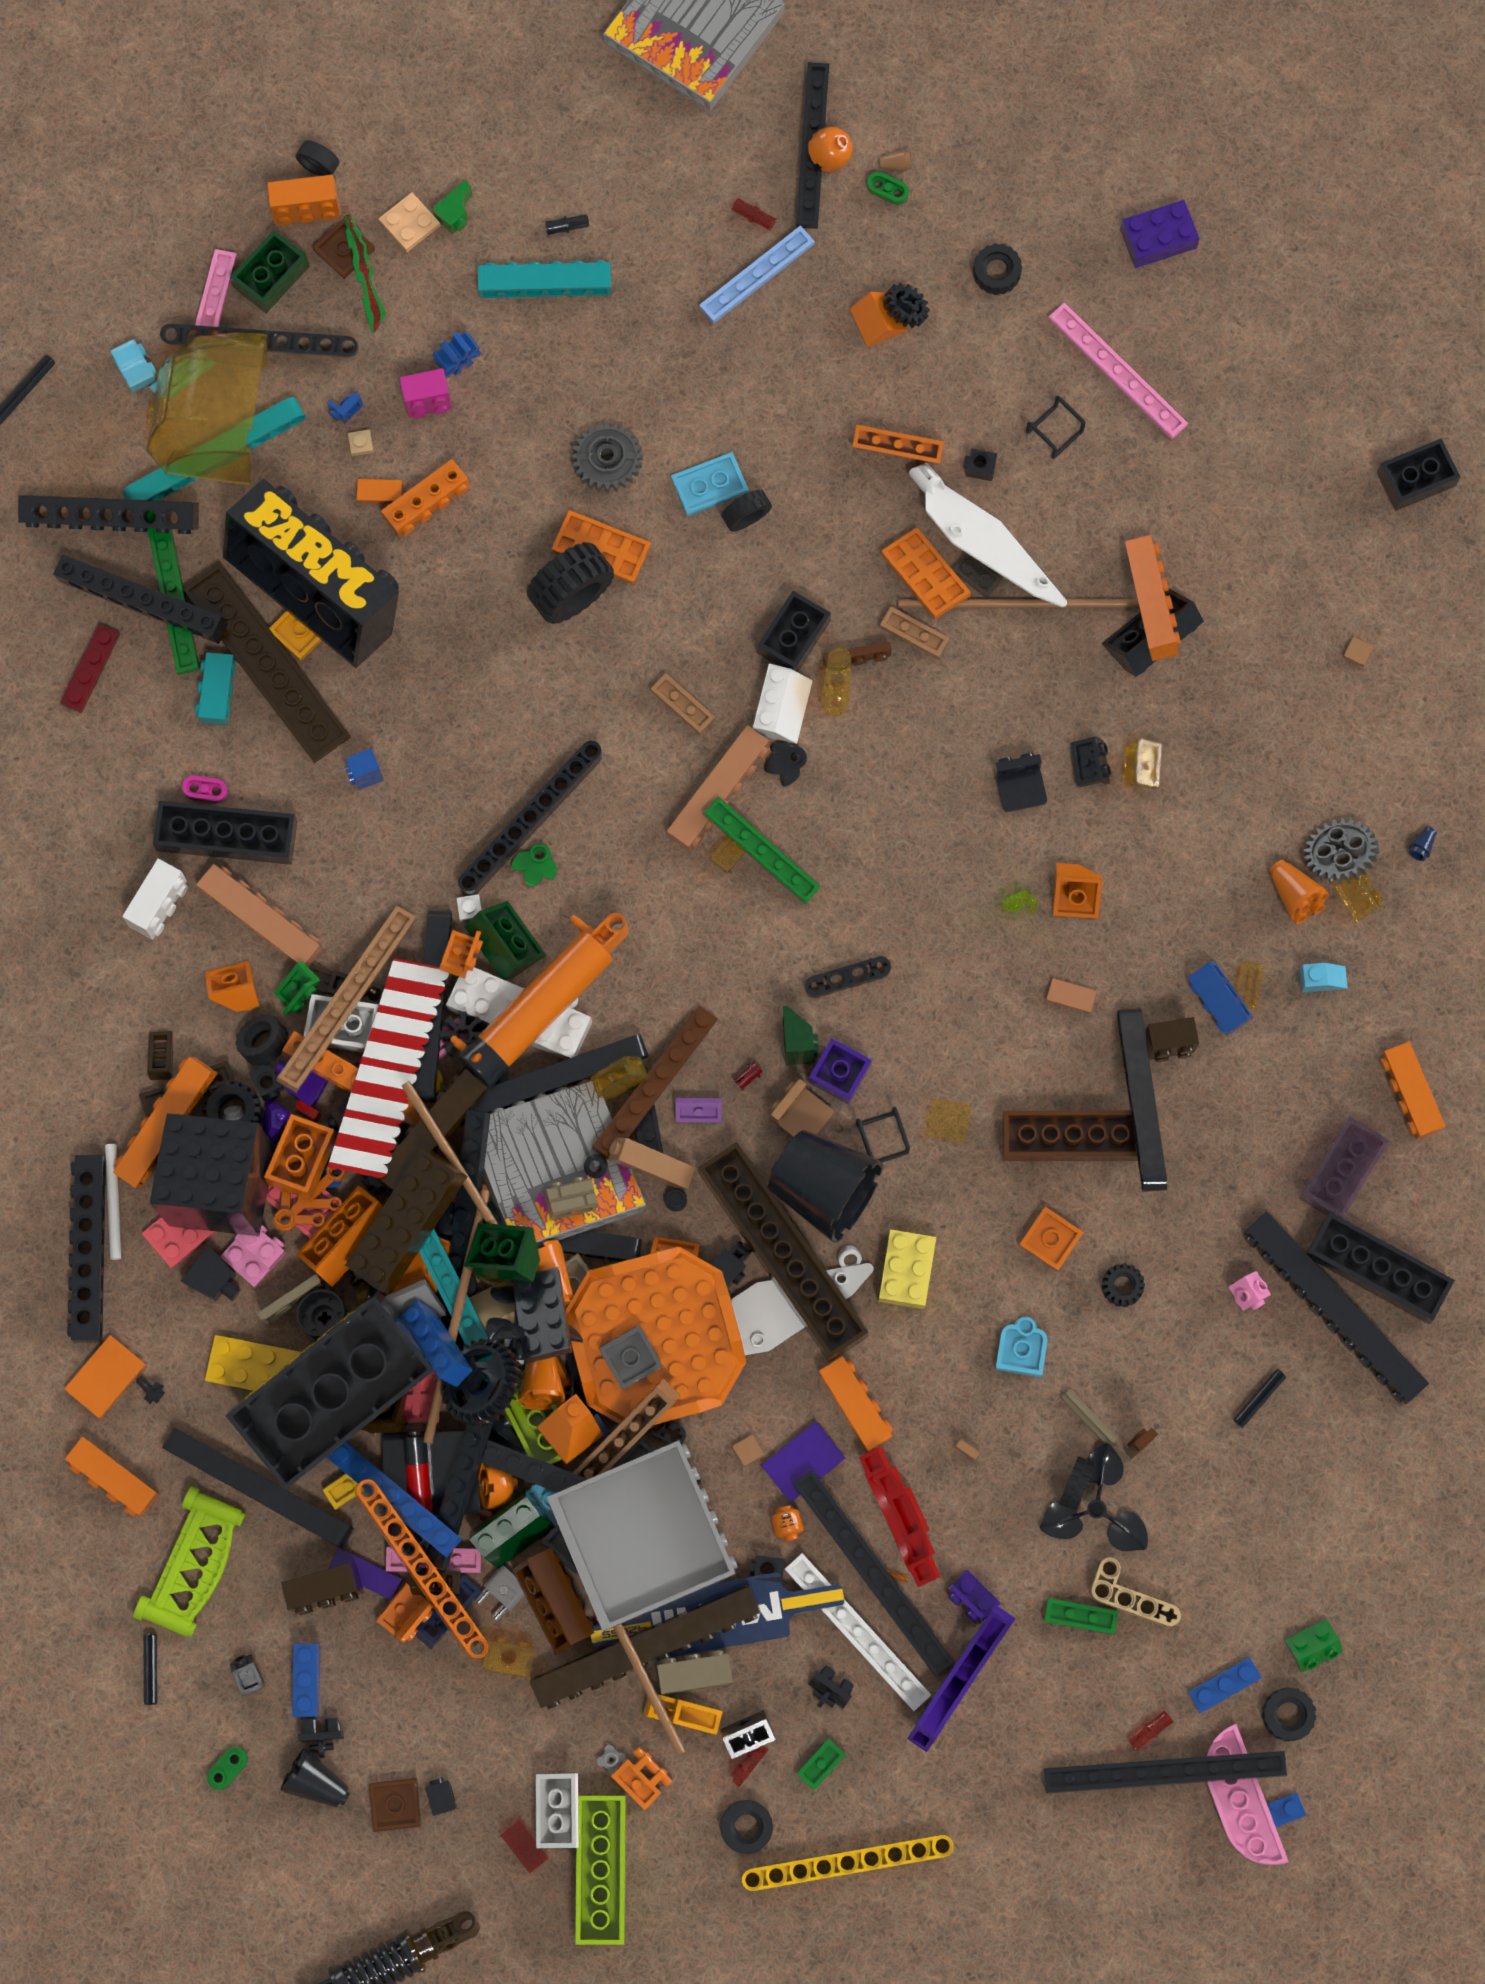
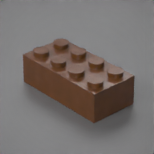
M551 1547L526 1559L512 1569L555 1655L595 1633L591 1619L585 1615L582 1609L581 1599L575 1595L571 1587V1580L563 1572L559 1556L553 1552Z

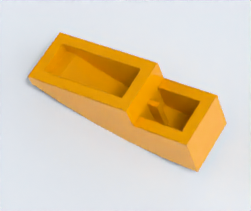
M657 1694L672 1724L717 1735L723 1711ZM647 1696L642 1716L659 1720Z

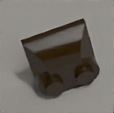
M407 1393L361 1430L372 1434L396 1433L400 1431L406 1424V1416L403 1411Z

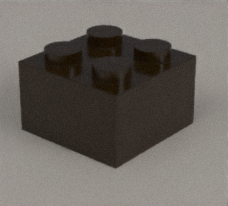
M1194 1017L1148 1024L1145 1030L1149 1060L1155 1059V1062L1167 1061L1171 1056H1178V1059L1191 1057V1053H1194L1199 1045Z

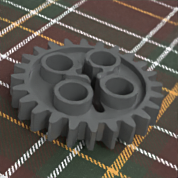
M1342 818L1339 824L1332 820L1331 826L1324 823L1325 829L1316 828L1317 835L1310 834L1311 841L1306 842L1307 849H1304L1306 856L1304 859L1309 872H1313L1315 878L1319 876L1321 882L1328 878L1330 885L1335 880L1341 885L1345 879L1350 884L1352 877L1360 880L1358 874L1367 875L1366 868L1373 869L1372 862H1377L1378 860L1376 854H1379L1377 838L1374 831H1370L1368 825L1363 827L1362 821L1355 825L1353 819L1345 823L1344 818Z

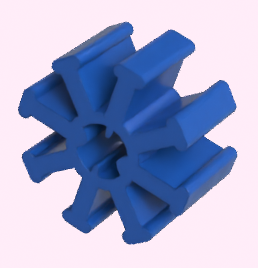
M464 331L461 335L458 332L453 334L449 343L444 340L440 344L442 349L433 352V360L440 369H444L446 377H450L452 373L455 376L461 373L464 365L470 367L474 363L471 359L479 357L481 354L479 351L480 347L467 331Z

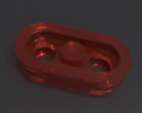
M763 1745L748 1752L746 1756L749 1760L744 1766L739 1764L731 1775L734 1777L732 1782L740 1787L769 1749Z

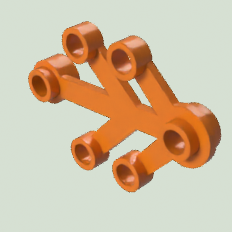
M327 1166V1175L318 1182L312 1199L309 1200L298 1196V1202L292 1207V1193L280 1189L282 1193L281 1209L273 1217L276 1228L280 1231H289L295 1225H313L315 1228H320L326 1222L323 1214L315 1213L312 1216L298 1214L303 1209H330L332 1212H335L342 1204L340 1198H315L334 1181L338 1182L344 1179L346 1171L341 1170L339 1176H334L333 1172L336 1169ZM334 1201L339 1202V1206L337 1208L331 1207V1204ZM289 1217L288 1223L283 1224L281 1222L282 1218ZM321 1217L322 1222L320 1224H315V1218Z

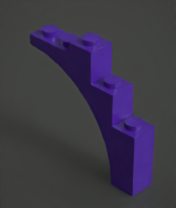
M997 1605L994 1606L907 1737L909 1741L925 1752L930 1749L1016 1618Z

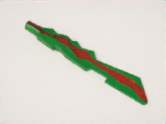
M352 214L343 216L346 224L348 249H351L353 253V267L356 280L362 283L365 297L361 299L371 332L375 333L387 313L370 280L374 270L368 264L370 255L366 253L367 245L361 239L362 232L356 228Z

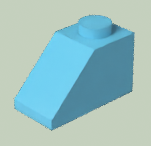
M1330 963L1303 964L1299 970L1302 992L1348 989L1345 966Z

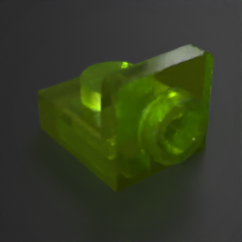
M1025 889L1002 900L1000 906L1004 913L1008 911L1015 913L1023 908L1022 904H1025L1030 915H1032L1036 911L1037 901L1032 893L1028 894Z

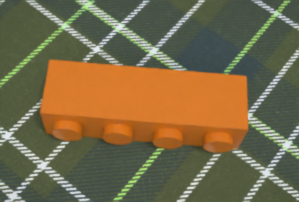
M856 425L852 447L940 464L944 441Z
M1410 1041L1385 1050L1381 1054L1380 1064L1384 1072L1388 1071L1391 1078L1389 1085L1393 1093L1397 1092L1400 1100L1398 1101V1107L1401 1113L1406 1114L1408 1118L1407 1128L1409 1133L1415 1135L1416 1140L1442 1131L1446 1125Z
M842 1356L819 1370L818 1374L863 1447L869 1452L892 1439L891 1432H893V1429L887 1419L883 1421L878 1413L881 1409L874 1399L870 1401L866 1395V1392L869 1390L863 1380L860 1379L858 1381L853 1374L856 1372V1369L850 1359L845 1361Z
M84 1437L80 1438L65 1458L70 1463L68 1465L70 1470L77 1475L81 1472L88 1477L86 1482L96 1489L101 1486L107 1491L104 1494L114 1503L118 1500L125 1505L123 1510L133 1517L136 1514L143 1517L160 1495Z

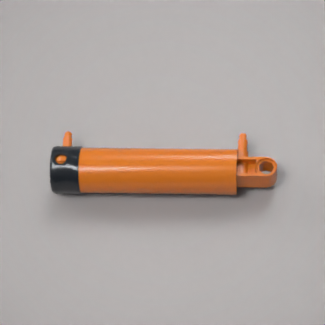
M620 913L610 914L595 930L577 916L572 915L570 921L581 932L468 1045L455 1035L450 1038V1041L460 1051L458 1059L471 1074L487 1087H492L532 1043L612 964L613 959L610 953L629 933V928L623 915ZM615 924H622L621 928L617 930L612 929Z

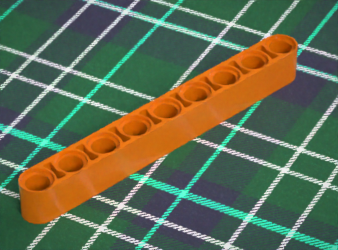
M370 1479L359 1482L354 1490L357 1500L427 1600L433 1605L434 1610L462 1650L472 1659L484 1657L488 1651L487 1641L378 1485ZM363 1484H367L372 1488V1495L370 1497H364L361 1494L360 1488ZM376 1504L385 1506L386 1513L383 1517H379L374 1513ZM391 1523L399 1526L400 1532L396 1537L388 1533V1526ZM404 1543L412 1545L413 1553L411 1556H405L402 1553V1545ZM419 1562L424 1563L427 1567V1572L424 1576L418 1575L415 1571V1567ZM432 1582L438 1583L441 1587V1591L437 1596L432 1595L429 1591V1586ZM445 1602H451L454 1605L452 1615L444 1613L443 1605ZM460 1621L468 1625V1631L464 1635L459 1634L457 1631V1624ZM474 1641H478L482 1646L481 1652L477 1655L473 1654L470 1649Z

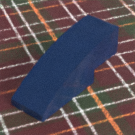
M463 1575L460 1580V1596L455 1597L466 1611L480 1594L481 1590ZM445 1602L443 1605L444 1613L446 1615L453 1614L454 1605L451 1602ZM434 1608L430 1618L416 1628L418 1631L415 1635L431 1650L449 1631Z

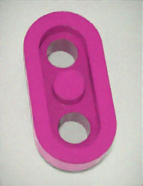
M189 776L182 784L184 794L192 800L220 803L228 796V788L220 779ZM194 785L199 787L196 792L191 791V787ZM215 789L221 790L219 795H214L213 791Z

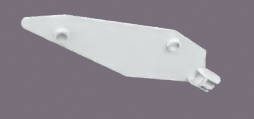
M927 462L909 471L910 477L925 494L926 513L952 544L1031 595L1060 607L1067 605V600L1001 521L944 485L942 479Z
M870 1263L826 1271L845 1299H848L871 1275L873 1266ZM843 1276L846 1281L839 1283L837 1277ZM772 1280L755 1283L731 1299L745 1355L768 1352L805 1328Z

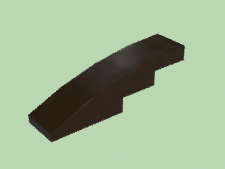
M314 964L310 966V970L320 979L315 988L317 991L334 996L348 976V974L336 970L331 971ZM373 982L360 1002L379 1005L385 985Z
M228 1061L209 1066L217 1072V1075L203 1096L208 1095L211 1089L215 1090L217 1088L216 1085L219 1083L221 1085H225V1081L235 1083ZM167 1083L162 1084L159 1088L139 1094L146 1117H150L154 1111V1103L159 1097H163L167 1091L165 1089Z

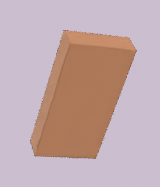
M1053 978L1046 1001L1090 1014L1097 991Z

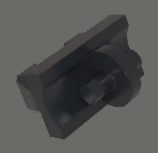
M825 1666L819 1672L816 1671L808 1685L815 1689L813 1695L820 1699L817 1707L821 1708L825 1703L831 1708L837 1704L844 1709L852 1697L850 1694L854 1684L847 1679H843L839 1686L831 1682L835 1672L828 1666Z
M338 1718L325 1719V1732L317 1733L316 1720H303L302 1734H298V1739L301 1742L318 1741V1744L310 1745V1752L319 1751L320 1758H325V1751L334 1750V1743H325V1740L344 1739V1731H341Z

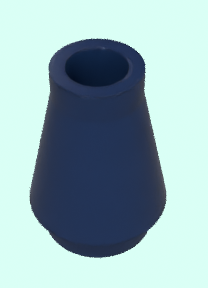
M1426 826L1420 835L1409 845V855L1418 861H1425L1426 858H1429L1437 831L1432 827Z

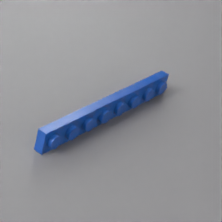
M346 1442L327 1456L331 1462L355 1482L359 1483L366 1479L374 1481L401 1520L446 1558L462 1540ZM363 1484L361 1487L372 1495V1488L367 1484Z

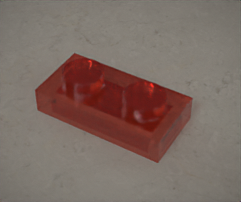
M520 1820L500 1835L529 1873H532L549 1859L542 1848H536L535 1839Z

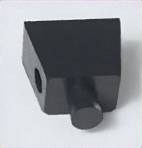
M207 1246L181 1280L187 1287L214 1301H217L222 1294L233 1301L240 1293V1289L231 1283L236 1274L209 1246Z

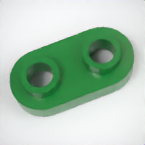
M874 172L868 177L867 188L871 194L894 205H901L907 201L909 189L904 182L882 172ZM880 183L882 186L880 188H876L874 184ZM900 192L901 196L896 197L894 196V193Z
M238 1747L227 1750L207 1774L209 1786L215 1790L226 1789L248 1763L247 1753ZM233 1755H237L239 1757V1762L237 1764H233L231 1762V1757ZM217 1773H221L223 1776V1780L219 1783L215 1781Z

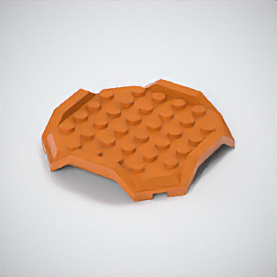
M681 1247L589 1270L566 1308L568 1324L575 1328L583 1338V1343L571 1341L587 1406L617 1423H620L662 1379L667 1381L680 1396L653 1425L722 1406L746 1364L740 1332L722 1271ZM640 1325L663 1367L622 1390L599 1348Z

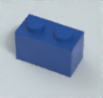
M371 748L346 758L348 766L344 768L351 785L356 784L358 790L384 780Z

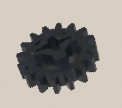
M902 283L894 284L884 295L883 303L887 304L885 310L891 312L889 317H895L896 323L901 321L903 327H906L908 324L911 328L919 327L929 316L927 313L930 309L926 307L928 301L922 299L924 295L918 294L917 288L912 290L910 284H907L905 287Z

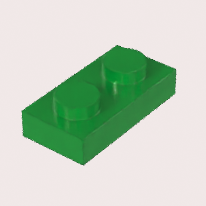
M828 1739L796 1775L814 1791L846 1754Z

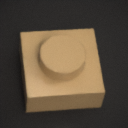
M370 429L348 433L352 456L374 453Z

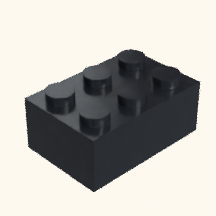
M1442 438L1382 462L1377 470V474L1395 511L1451 489L1457 485L1460 479L1457 468Z
M792 591L758 643L757 654L777 666L790 668L798 672L831 622V613Z

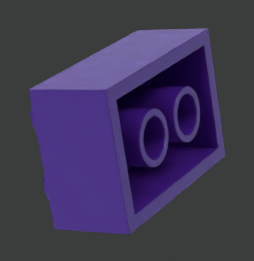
M1185 200L1122 219L1120 227L1135 268L1197 249L1199 236Z

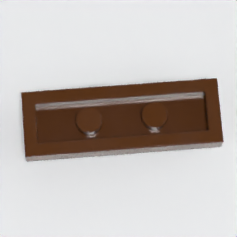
M890 642L823 653L824 667H830V669L834 670L842 668L844 664L852 663L853 666H858L866 663L865 661L874 659L875 662L885 661L888 657H891Z

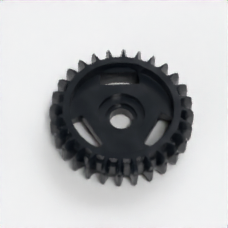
M480 1338L478 1342L472 1340L471 1346L464 1344V1351H461L473 1371L457 1387L446 1381L440 1383L445 1387L440 1392L445 1396L442 1399V1402L446 1404L445 1409L454 1418L471 1426H483L484 1423L491 1425L492 1419L499 1421V1414L506 1415L505 1409L507 1407L512 1408L510 1402L517 1400L514 1396L515 1392L521 1391L517 1384L522 1382L518 1378L522 1374V1371L518 1369L521 1363L516 1360L517 1356L512 1353V1350L498 1341L490 1342L489 1339ZM492 1356L489 1361L477 1362L484 1357ZM488 1378V1386L481 1390L482 1381ZM462 1391L467 1401L466 1404L462 1400Z

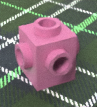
M1257 1271L1244 1276L1229 1286L1236 1303L1243 1311L1252 1307L1253 1311L1266 1304L1264 1299L1271 1295L1266 1283L1261 1279Z

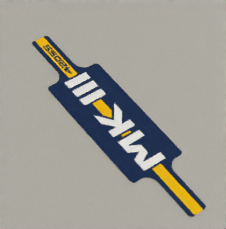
M776 1572L714 1583L647 1612L637 1619L624 1622L622 1625L625 1631L634 1634L639 1630L646 1629L750 1584L761 1610L757 1614V1619L746 1624L744 1620L735 1624V1629L723 1633L722 1630L713 1633L714 1637L708 1641L701 1643L699 1639L692 1642V1647L685 1651L679 1652L676 1649L669 1652L670 1657L788 1637L790 1635L789 1621L794 1614L843 1605L844 1596L840 1584L791 1592L786 1590L781 1582L756 1580L759 1578L781 1577ZM600 1625L593 1626L595 1633L591 1635L594 1647L607 1646L619 1640L613 1628L602 1631Z

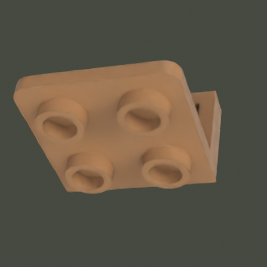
M800 1079L796 1084L791 1082L784 1092L787 1094L782 1101L778 1099L771 1107V1120L792 1137L801 1130L818 1135L833 1116L834 1111L807 1090V1084Z

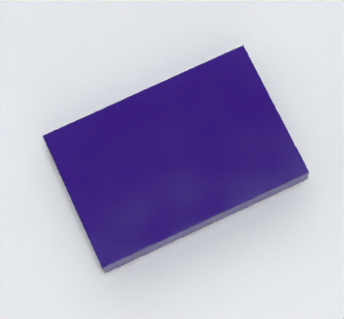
M815 1422L762 1464L761 1467L791 1503L800 1496L792 1485L794 1482L811 1470L820 1480L846 1458L819 1424Z

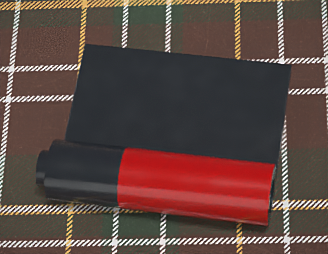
M420 1428L408 1429L407 1433L403 1435L407 1493L433 1515L439 1514L465 1430L435 1431L432 1444L423 1442L425 1431H422ZM478 1473L465 1514L481 1513Z

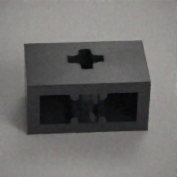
M764 1710L720 1729L722 1739L731 1759L776 1740L774 1730Z

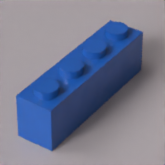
M416 1300L400 1316L440 1379L457 1387L473 1371L433 1308Z

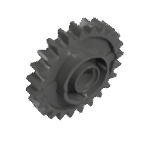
M608 422L605 423V427H601L597 423V429L594 430L589 426V433L587 434L582 431L583 439H576L578 446H573V452L576 453L572 455V461H575L573 469H578L576 476H583L582 483L589 482L590 489L596 485L598 492L603 487L607 493H609L611 487L617 492L619 485L626 488V481L633 483L632 475L639 476L637 468H642V463L640 462V460H643V454L640 453L642 446L637 445L639 443L638 438L632 439V431L626 433L625 426L618 429L617 423L613 427H609ZM606 454L613 456L611 460L602 459Z

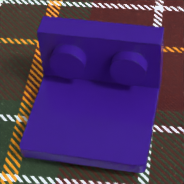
M968 1570L947 1589L950 1593L947 1597L957 1607L961 1604L967 1610L964 1614L974 1624L977 1621L981 1624L988 1617L994 1606L1001 1604Z

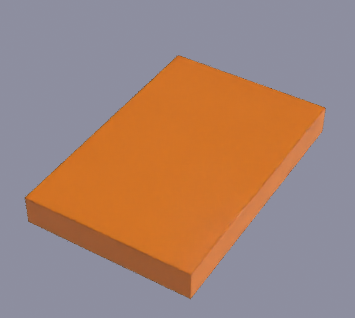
M109 1335L64 1390L101 1419L145 1368L146 1364L114 1337Z

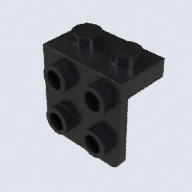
M1026 753L1017 759L1005 757L995 763L994 773L1003 811L1011 812L1047 803L1046 791L1040 770L1042 764L1040 754Z

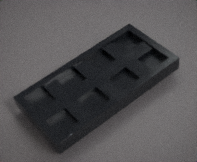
M559 1268L536 1272L533 1282L513 1280L518 1323L525 1330V1335L521 1338L525 1363L572 1353Z

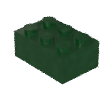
M273 230L230 276L234 289L267 314L310 266L308 258L304 253Z

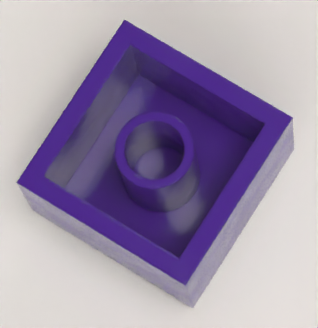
M831 1038L809 1077V1083L849 1105L871 1067L872 1060Z

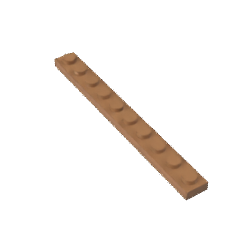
M398 906L395 907L277 1077L279 1083L297 1093L415 922V916Z

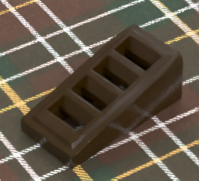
M172 1031L149 1032L147 1074L150 1080H171L173 1078ZM155 1040H167V1043L155 1044ZM163 1049H166V1052H156V1053H155V1050H163ZM155 1059H166V1061L155 1062Z
M415 1567V1571L418 1575L424 1576L427 1568ZM436 1569L447 1585L448 1577H453L452 1589L450 1588L455 1596H460L461 1571ZM411 1577L410 1591L412 1595H424ZM433 1582L432 1587H429V1591L432 1595H438L441 1588L438 1587V1583Z

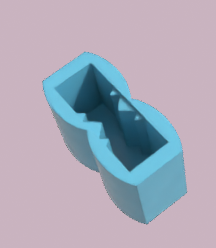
M132 339L110 350L118 369L132 393L156 381L154 375L157 372L151 361L146 362L144 356L147 354L141 343L137 344Z

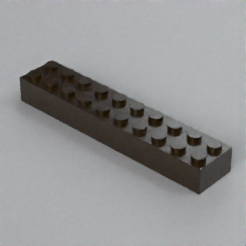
M737 1142L699 1166V1175L829 1363L868 1338V1330L773 1193L768 1189V1186Z

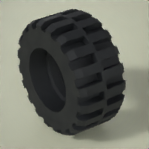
M589 542L576 544L574 547H570L563 553L555 556L552 561H549L545 564V567L537 572V575L528 584L527 597L546 622L552 624L562 623L564 620L567 621L588 608L591 603L596 601L607 590V587L612 583V579H614V569L594 544Z

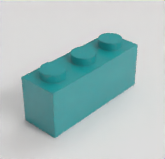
M206 652V659H202L201 673H204L203 681H199L198 694H201L200 703L197 702L195 707V715L198 716L201 723L228 726L236 665L234 655Z

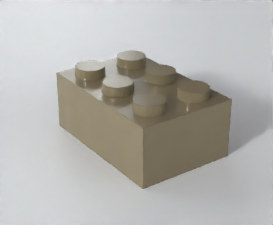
M723 1650L709 1652V1657L700 1658L699 1654L685 1656L686 1661L676 1662V1658L661 1660L662 1664L657 1665L662 1695L733 1685L729 1655L723 1654Z

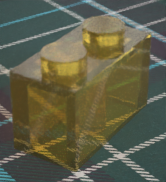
M624 1056L591 1076L598 1098H616L649 1078L641 1057Z

